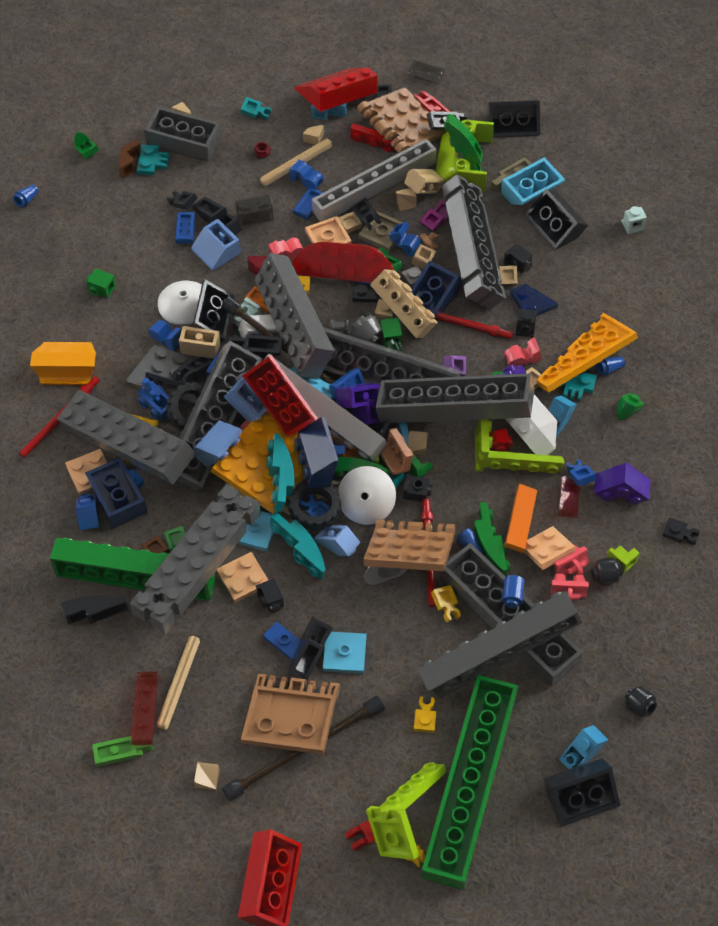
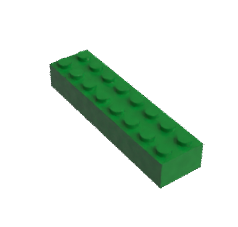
M56 538L50 561L56 577L146 591V582L169 554L165 552L160 554L153 553L145 549L133 550L125 546L121 548L114 547L106 543L94 544L86 540L81 542L71 538ZM215 573L195 599L211 601L216 581Z

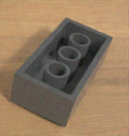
M159 106L144 129L146 144L158 145L159 148L206 161L210 160L222 138L220 123Z

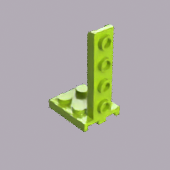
M489 419L478 420L474 432L475 471H483L484 467H489L492 469H510L512 471H540L551 474L561 472L564 464V459L561 456L489 451V448L492 447V437H489L492 421H489Z
M434 762L425 764L418 773L412 775L411 779L401 785L379 807L370 806L366 810L380 856L415 860L419 856L405 810L446 773L444 764H435Z

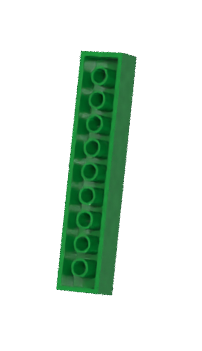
M477 675L423 864L421 879L464 891L516 700L518 685Z

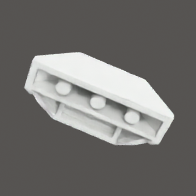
M534 395L531 418H508L506 421L534 454L549 455L556 449L557 420Z

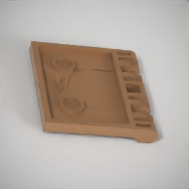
M406 88L369 102H361L357 106V110L366 119L372 117L370 124L374 125V128L385 137L386 141L394 139L391 142V146L398 153L425 139H428L429 142L437 140L446 133L445 130H430L426 116L428 111Z
M385 520L376 521L375 530L364 557V566L430 571L445 570L455 536V524H447L444 532V524L439 523L437 532H432V523H427L425 530H423V522L409 521L406 530L405 521H400L398 530H393L394 523L392 520H388L387 526Z
M258 674L241 736V743L324 755L340 684L331 682L327 694L328 683L323 682L320 693H314L316 681L310 680L307 692H305L306 679L291 678L289 688L287 689L288 678L282 677L280 687L274 688L276 676L270 675L268 680L267 674Z

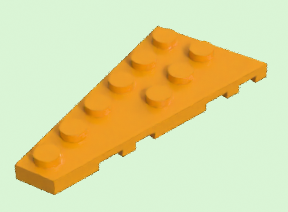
M603 313L600 316V320L597 323L594 322L590 326L591 329L583 333L567 349V353L564 356L561 355L557 359V363L554 366H550L537 379L538 386L548 393L555 390L557 387L638 339L637 332Z

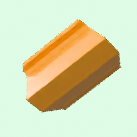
M43 342L41 346L32 352L30 367L39 376V382L42 385H86L91 380L96 352L92 342Z

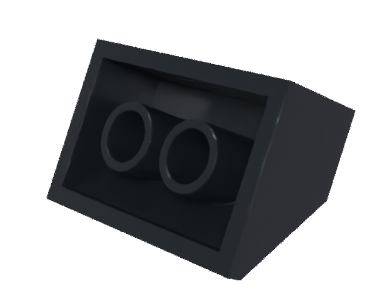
M540 100L487 102L488 122H494L493 137L540 135Z
M547 188L525 214L528 220L556 250L579 238L588 227L586 222L557 191Z
M204 279L193 327L219 331L221 343L226 338L231 315L221 308V305L228 296L232 298L235 296Z
M603 758L544 778L548 798L561 827L621 806L612 767Z

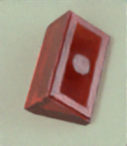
M564 476L561 477L558 516L577 518L580 486L572 479Z

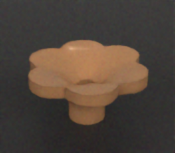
M431 232L429 236L424 233L420 234L419 238L426 246L433 250L438 248L434 241L437 237L434 232Z

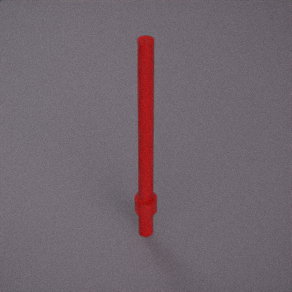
M440 313L435 318L490 333V336L494 337L501 336L509 339L513 337V332L500 329L496 325L489 326Z
M94 376L79 390L90 395L92 393L91 390L100 382V379ZM64 408L19 452L20 456L25 458L60 423L57 417Z
M429 499L422 500L423 513H421V522L424 524V530L427 523L433 522V513L430 512ZM426 570L429 607H436L431 592L436 589L435 572Z

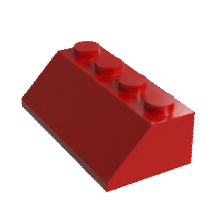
M271 829L253 833L238 913L239 919L261 926L289 925L302 843Z

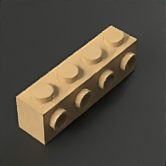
M384 269L370 284L371 287L416 338H423L438 323L434 319L435 315L430 310L425 309L423 301L412 294L410 286L399 279L400 275L395 270Z

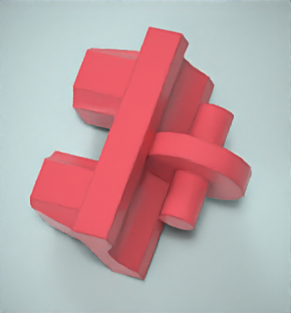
M574 545L576 551L554 562L553 566L555 567L556 574L567 576L575 573L576 575H583V568L589 564L587 557L588 549L585 546L578 548Z
M555 574L551 585V596L561 591L563 593L566 591L571 601L587 598L589 582L585 581L584 575H575L573 581H566L564 574Z

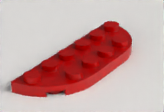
M329 241L308 245L296 255L292 262L297 275L371 283L384 269L394 270L391 262L388 261L381 251L374 247Z

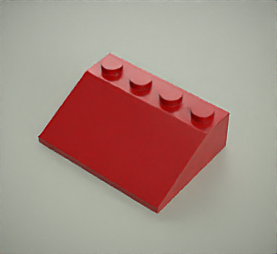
M350 68L297 85L295 90L321 112L378 93V75L370 68Z
M272 355L242 375L287 438L318 419Z

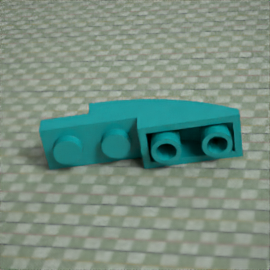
M275 433L273 439L268 442L267 451L270 452V456L267 457L266 468H269L268 476H273L272 486H275V491L272 492L271 503H274L273 511L281 512L286 502V496H290L294 489V469L289 451L283 439L278 433Z
M275 512L270 517L269 526L271 530L276 534H280L289 546L294 547L292 556L298 564H303L313 577L322 580L325 575V565L320 550L311 535L296 519L290 524Z

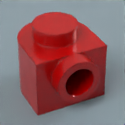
M507 429L495 430L489 433V437H492L491 451L506 452L509 451V447H513L512 436H508Z

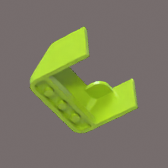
M461 121L478 142L492 143L494 122ZM449 132L444 133L440 142L436 167L437 175L445 179L444 184L454 176L459 175L465 178L468 184L472 182L479 186L482 192H485L487 172L470 170L468 160L457 158L458 153L450 144Z

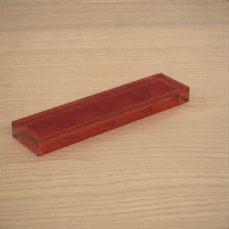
M158 671L137 672L131 735L132 745H153Z

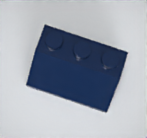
M320 417L299 430L297 439H294V449L298 452V463L302 465V476L306 480L308 488L330 487L339 461L325 417Z

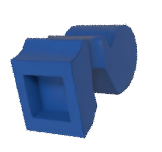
M298 160L290 168V180L296 181L301 177L304 187L308 189L309 187L317 189L324 181L323 175L313 170L312 166H308L305 161Z
M407 221L397 224L388 235L391 242L396 243L398 248H402L406 255L414 257L419 245L422 244L421 239L417 235L406 234V231L409 229Z
M158 320L148 330L153 339L161 342L162 345H166L169 350L175 351L179 347V338L182 331L180 328H176L173 331L167 322Z

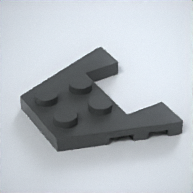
M153 345L127 378L124 386L141 391L143 386L142 380L145 376L177 387L183 385L182 379L179 381L173 380V372L181 365L190 361V358L187 355ZM185 394L180 397L178 403L194 407L197 402L196 395Z

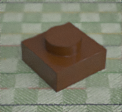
M158 535L141 545L142 549L153 553L169 552V548Z

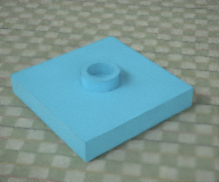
M260 511L261 515L253 525H246L247 532L238 544L268 551L274 535L269 526L270 517L273 514Z
M331 632L325 642L323 671L364 674L367 634Z

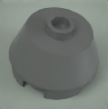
M368 312L367 317L365 318L362 315L352 324L351 333L348 331L346 334L376 344L382 329L376 316H372Z

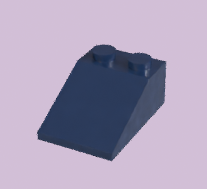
M429 261L411 288V292L423 301L425 309L430 310L436 318L454 300L463 283L459 275Z
M121 457L85 473L112 529L147 513L145 500Z

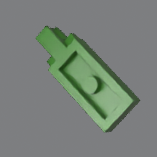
M134 735L92 744L96 767L135 759L143 756V752L153 750L151 738L140 740V737H134Z

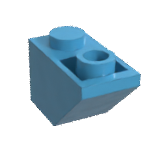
M563 396L555 397L548 409L557 420L556 437L568 423L577 406L576 403Z
M594 725L584 728L559 760L569 770L584 765L602 749L608 739Z

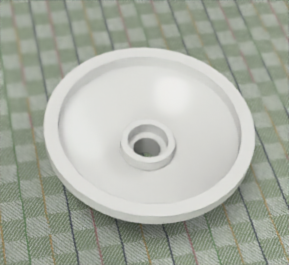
M178 281L167 286L158 298V310L161 316L166 321L175 325L193 324L202 285L194 281Z
M362 466L351 470L342 479L338 488L341 510L350 520L359 524L370 525L375 524L377 520L385 519L395 505L396 490L394 483L384 471L376 467ZM366 492L368 494L367 500L362 498V493Z

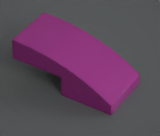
M441 199L433 210L429 209L419 222L433 232L440 228L449 219L446 201Z

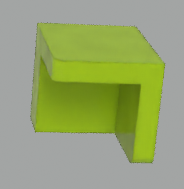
M619 546L615 550L610 548L607 558L613 557L616 561H619L622 572L625 573L638 561L640 553L635 548L628 552L622 546Z

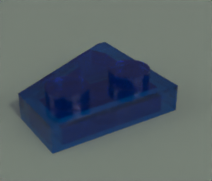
M527 284L510 290V295L520 309L536 310L537 316L558 308L556 301Z

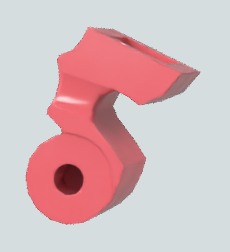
M294 237L286 242L282 240L269 244L268 254L286 255L290 260H293L304 248L299 239Z
M535 337L527 342L528 346L526 349L514 345L504 352L508 366L512 364L514 367L521 364L526 366L528 363L541 361V352Z

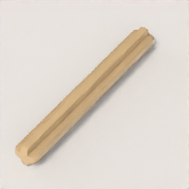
M324 139L262 176L260 182L263 186L271 184L289 173L290 168L298 160L307 162L331 148V141Z
M190 636L157 721V727L160 729H168L200 643L198 637Z

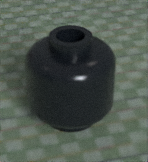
M613 557L597 560L594 568H591L593 579L597 580L600 585L616 583L619 581L620 576H622L621 564Z
M642 686L629 689L625 695L627 709L639 717L650 716L657 707L655 695Z

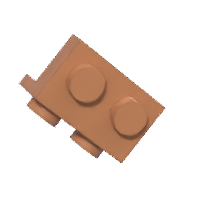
M397 428L389 430L387 440L388 445L380 455L391 474L395 475L410 471L414 455Z

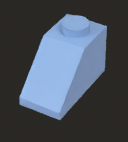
M342 525L327 526L325 530L320 531L314 538L316 542L338 556H351L356 551V547L361 543L348 526Z

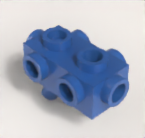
M145 378L142 380L143 386L141 391H137L138 402L142 408L148 407L151 410L150 414L155 420L160 419L164 422L168 419L166 406L170 396L165 393L161 385H156L153 381Z

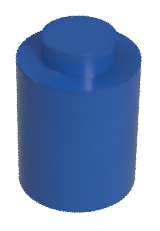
M509 575L504 578L502 602L509 608H517L523 602L525 580L520 576Z

